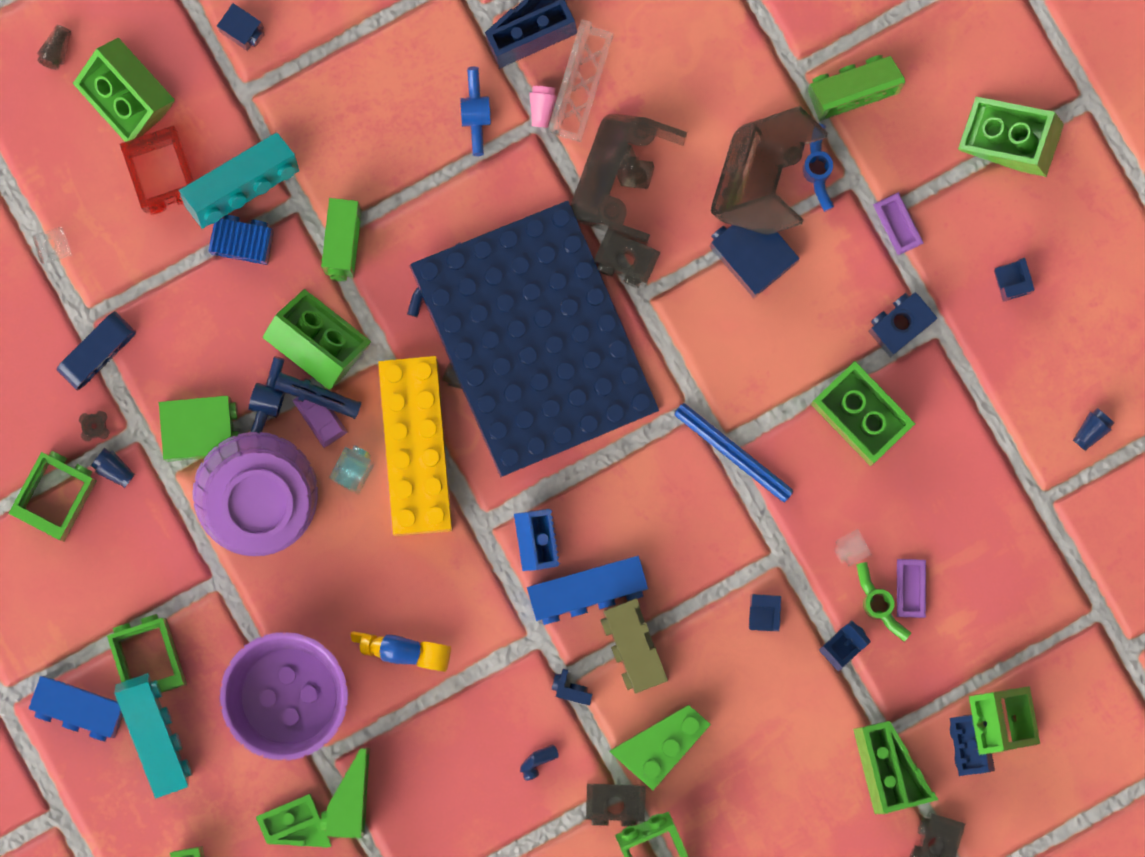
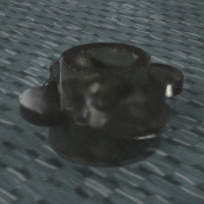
M98 411L96 414L89 415L83 413L79 417L83 431L81 438L84 441L89 442L92 438L106 439L109 436L110 432L106 428L107 414L103 411ZM92 424L97 425L96 429H92Z

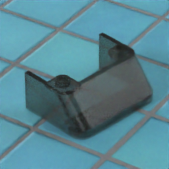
M801 106L741 126L731 139L711 205V213L721 222L764 235L802 225L804 219L775 192L782 168L798 163L802 158L805 144L827 138L828 132Z
M621 114L605 116L599 125L571 202V208L577 222L647 247L650 234L623 225L627 209L620 199L609 196L628 143L636 146H647L657 136L684 146L687 132L646 117Z

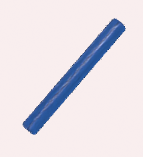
M682 403L677 408L674 415L782 502H786L793 494L792 488L688 405Z

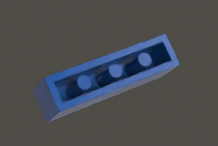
M639 555L527 587L536 622L542 620L543 625L560 621L559 615L569 612L571 617L588 613L587 607L597 604L599 610L616 605L615 599L625 596L627 602L636 598L639 599L644 597L643 591L648 590Z

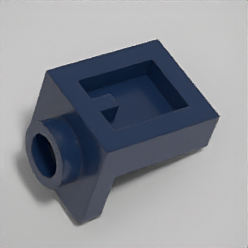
M563 669L562 674H555L551 690L557 691L556 697L590 706L592 694L587 693L588 687L571 683L570 688L564 687L568 674L567 669Z

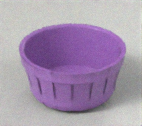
M242 433L219 443V446H215L203 459L204 462H201L195 476L192 491L195 513L205 532L223 548L246 556L270 555L284 550L295 543L309 527L318 501L316 475L312 466L310 467L307 457L290 441L282 437L278 438L277 435L270 433Z
M290 632L264 635L263 638L259 637L245 645V648L241 649L233 657L230 666L227 667L221 683L223 685L220 689V704L222 706L223 718L234 738L241 745L244 744V747L249 751L272 760H294L302 758L304 755L308 756L322 748L325 743L327 744L333 738L341 725L348 700L346 679L334 655L316 640Z

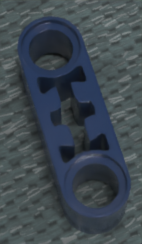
M114 311L58 365L56 371L78 391L135 336L136 331Z

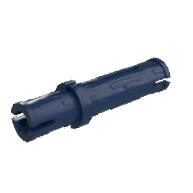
M283 372L279 373L274 389L296 396L298 401L303 402L307 400L356 419L362 402L310 384L311 381L308 379L302 381L283 374Z

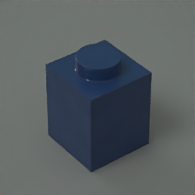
M232 3L217 24L221 34L247 51L251 46H257L264 35V32H262L264 27L261 21Z

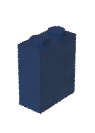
M756 206L751 210H748L746 207L733 217L736 221L728 229L722 226L711 236L714 240L710 244V248L753 298L757 297L786 273L800 259Z

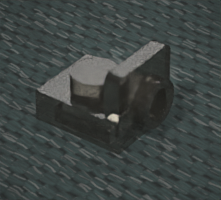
M621 144L614 165L620 185L642 189L649 188L655 167L654 163L639 160L632 145Z

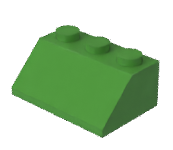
M119 38L98 47L72 83L128 146L135 143L160 121L175 102V99Z
M877 55L866 60V65L856 68L855 64L841 68L839 70L840 74L831 77L828 74H823L812 79L813 83L809 85L808 93L818 120L822 121L899 94L906 81L892 57L883 58L882 55Z
M305 289L274 316L262 337L328 390H331L348 373L372 342Z

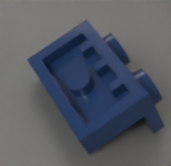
M972 715L950 718V735L955 749L954 761L958 768L959 776L994 772L995 767L992 753L979 755ZM984 720L983 725L986 727L987 722Z

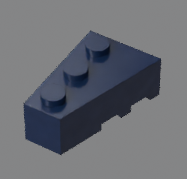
M523 0L514 9L511 8L485 32L488 46L500 69L576 35L577 29L575 20L565 0Z

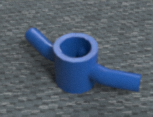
M472 66L467 68L469 98H460L462 127L471 126L472 155L479 157L484 155L482 126L491 125L489 96L480 97L479 68Z
M815 123L810 141L811 154L805 160L802 172L806 180L814 184L815 194L823 211L826 212L834 208L825 187V181L833 170V161L827 153L822 151L821 147L826 125ZM815 160L821 161L825 164L824 169L826 172L822 175L812 173L809 164L814 163Z

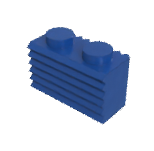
M225 215L218 222L214 223L208 250L211 255L263 265L268 264L274 231L268 227L267 222L251 220V224L239 222L240 218L237 216Z
M550 509L514 514L522 571L558 567L560 564L557 561L559 559L557 556L558 551L556 550L557 545L555 544L557 540L554 538L556 534L553 532L555 528L552 527L554 522L551 521L553 516L550 515L552 513Z

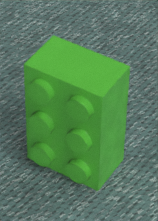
M856 361L811 403L817 412L869 466L873 465L915 425L911 418Z

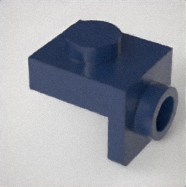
M850 621L830 638L819 651L837 671H840L862 649L868 646L871 641L860 626Z

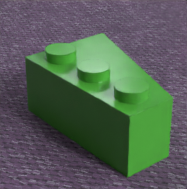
M687 705L609 750V752L650 789L654 790L711 724L690 705Z
M890 721L853 729L874 814H886L939 800L924 780L921 770L916 767L909 756V751Z

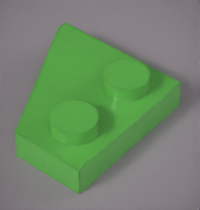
M311 794L256 816L267 844L323 848L332 846L329 837L325 836L326 830H321V817Z

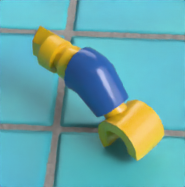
M355 631L350 633L352 642L360 643V652L363 655H375L384 662L394 664H416L421 668L446 672L448 669L451 646L425 641L419 643L402 636L390 634L385 637H377L376 635Z

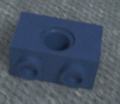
M916 292L910 297L907 293L903 294L893 303L896 307L888 315L883 311L871 321L874 326L868 332L890 358L938 319ZM896 316H904L908 320V328L905 330L898 329L894 325V318Z

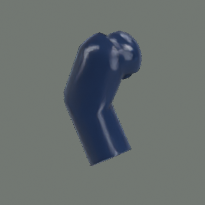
M550 745L533 752L520 765V773H523L524 780L529 781L539 776V772L536 769L537 766L557 759L559 757L557 748L554 745Z

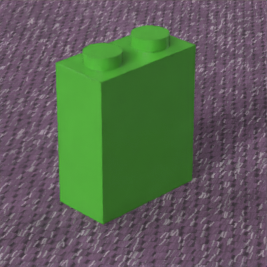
M229 396L159 402L163 460L166 462L203 459L215 446H219V443L239 434L233 428V420L238 419L236 402L231 403Z

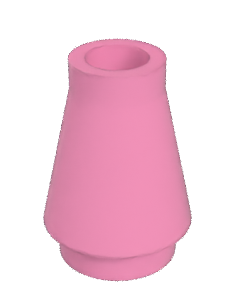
M533 86L532 93H529L532 126L549 128V121L557 99V95H555L556 88Z

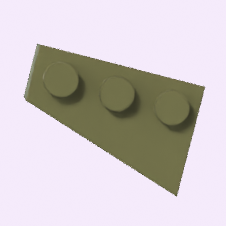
M637 598L605 610L603 612L605 618L600 620L606 636L612 634L616 644L611 647L616 662H623L626 672L621 674L627 690L633 689L635 694L668 681L650 636L647 623L639 608L640 605Z

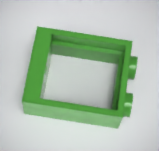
M329 198L321 267L325 275L330 276V280L346 282L347 277L354 278L362 213L358 201Z
M51 451L49 455L41 452L8 514L64 542L97 480L90 477L92 471L79 464L76 465L75 469L64 464L67 458L54 451ZM49 464L84 482L61 527L25 509Z
M157 614L140 619L141 625L132 628L130 623L113 628V634L107 635L120 680L124 682L132 679L120 641L160 628L174 673L173 676L157 680L161 693L187 685L166 618H158Z
M1030 686L969 696L979 755L1040 744ZM1002 698L1005 699V705L1012 738L1011 742H1009L1003 706L1001 701ZM984 720L987 722L986 727L983 725Z
M669 812L653 815L648 821L637 826H628L621 833L615 835L624 857H632L629 848L669 831L679 856L688 857Z

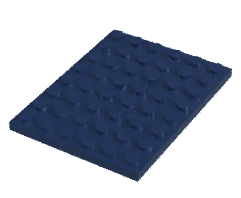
M568 200L409 265L500 478L659 411Z

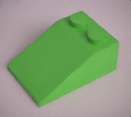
M976 96L958 149L967 154L1020 172L1047 177L1064 123L1053 111Z
M361 748L328 804L327 811L321 814V830H326L325 836L362 838L365 836L370 748Z

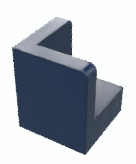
M1025 258L994 269L1003 302L1029 295L1035 291Z
M750 595V630L779 631L781 596Z

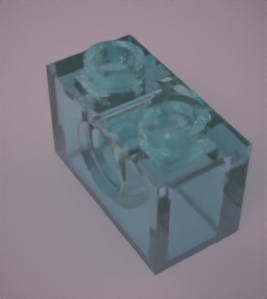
M355 445L352 450L345 447L329 478L334 483L359 495L375 464L370 460L371 455L369 452Z

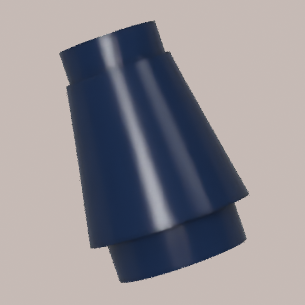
M1096 408L1093 413L1089 412L1073 441L1086 451L1112 431L1110 428L1115 422L1100 409Z
M105 447L91 464V467L96 470L94 473L124 488L135 475L113 450L110 452Z

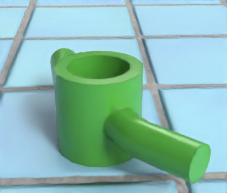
M867 562L856 564L860 585L866 594L863 600L865 613L874 619L881 618L885 626L905 642L911 635V632L898 623L891 614L894 609L893 596L884 589L876 590L871 582ZM874 595L883 596L884 601L887 603V608L884 612H874L871 609L870 603L873 601Z

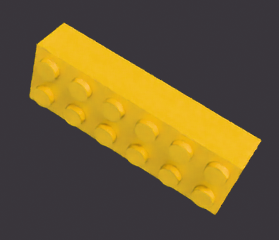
M437 357L378 361L393 535L404 536L452 531Z

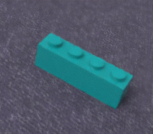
M276 132L183 187L179 192L185 208L201 229L210 224L218 222L220 218L233 210L243 207L245 203L255 197L265 194L270 188L280 182L290 179L299 172V167L295 154Z
M149 673L115 684L114 694L155 799L189 787V776H192V771L188 760H182L179 750H182V745L178 734H172L169 724L172 723L168 708H162L159 698L162 697V693L157 680L152 681Z

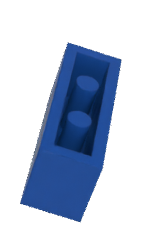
M40 676L28 708L35 711L34 717L47 722H51L52 718L63 721L62 727L76 732L79 731V728L89 730L90 737L104 742L107 737L115 738L123 717L117 701L46 676Z

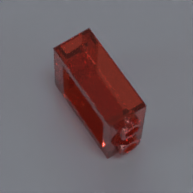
M174 125L120 144L141 209L145 213L150 212L151 215L167 210V205L176 202L178 205H184L179 192L183 187L147 199L133 159L134 157L173 144L186 184L188 185L195 181L180 136Z

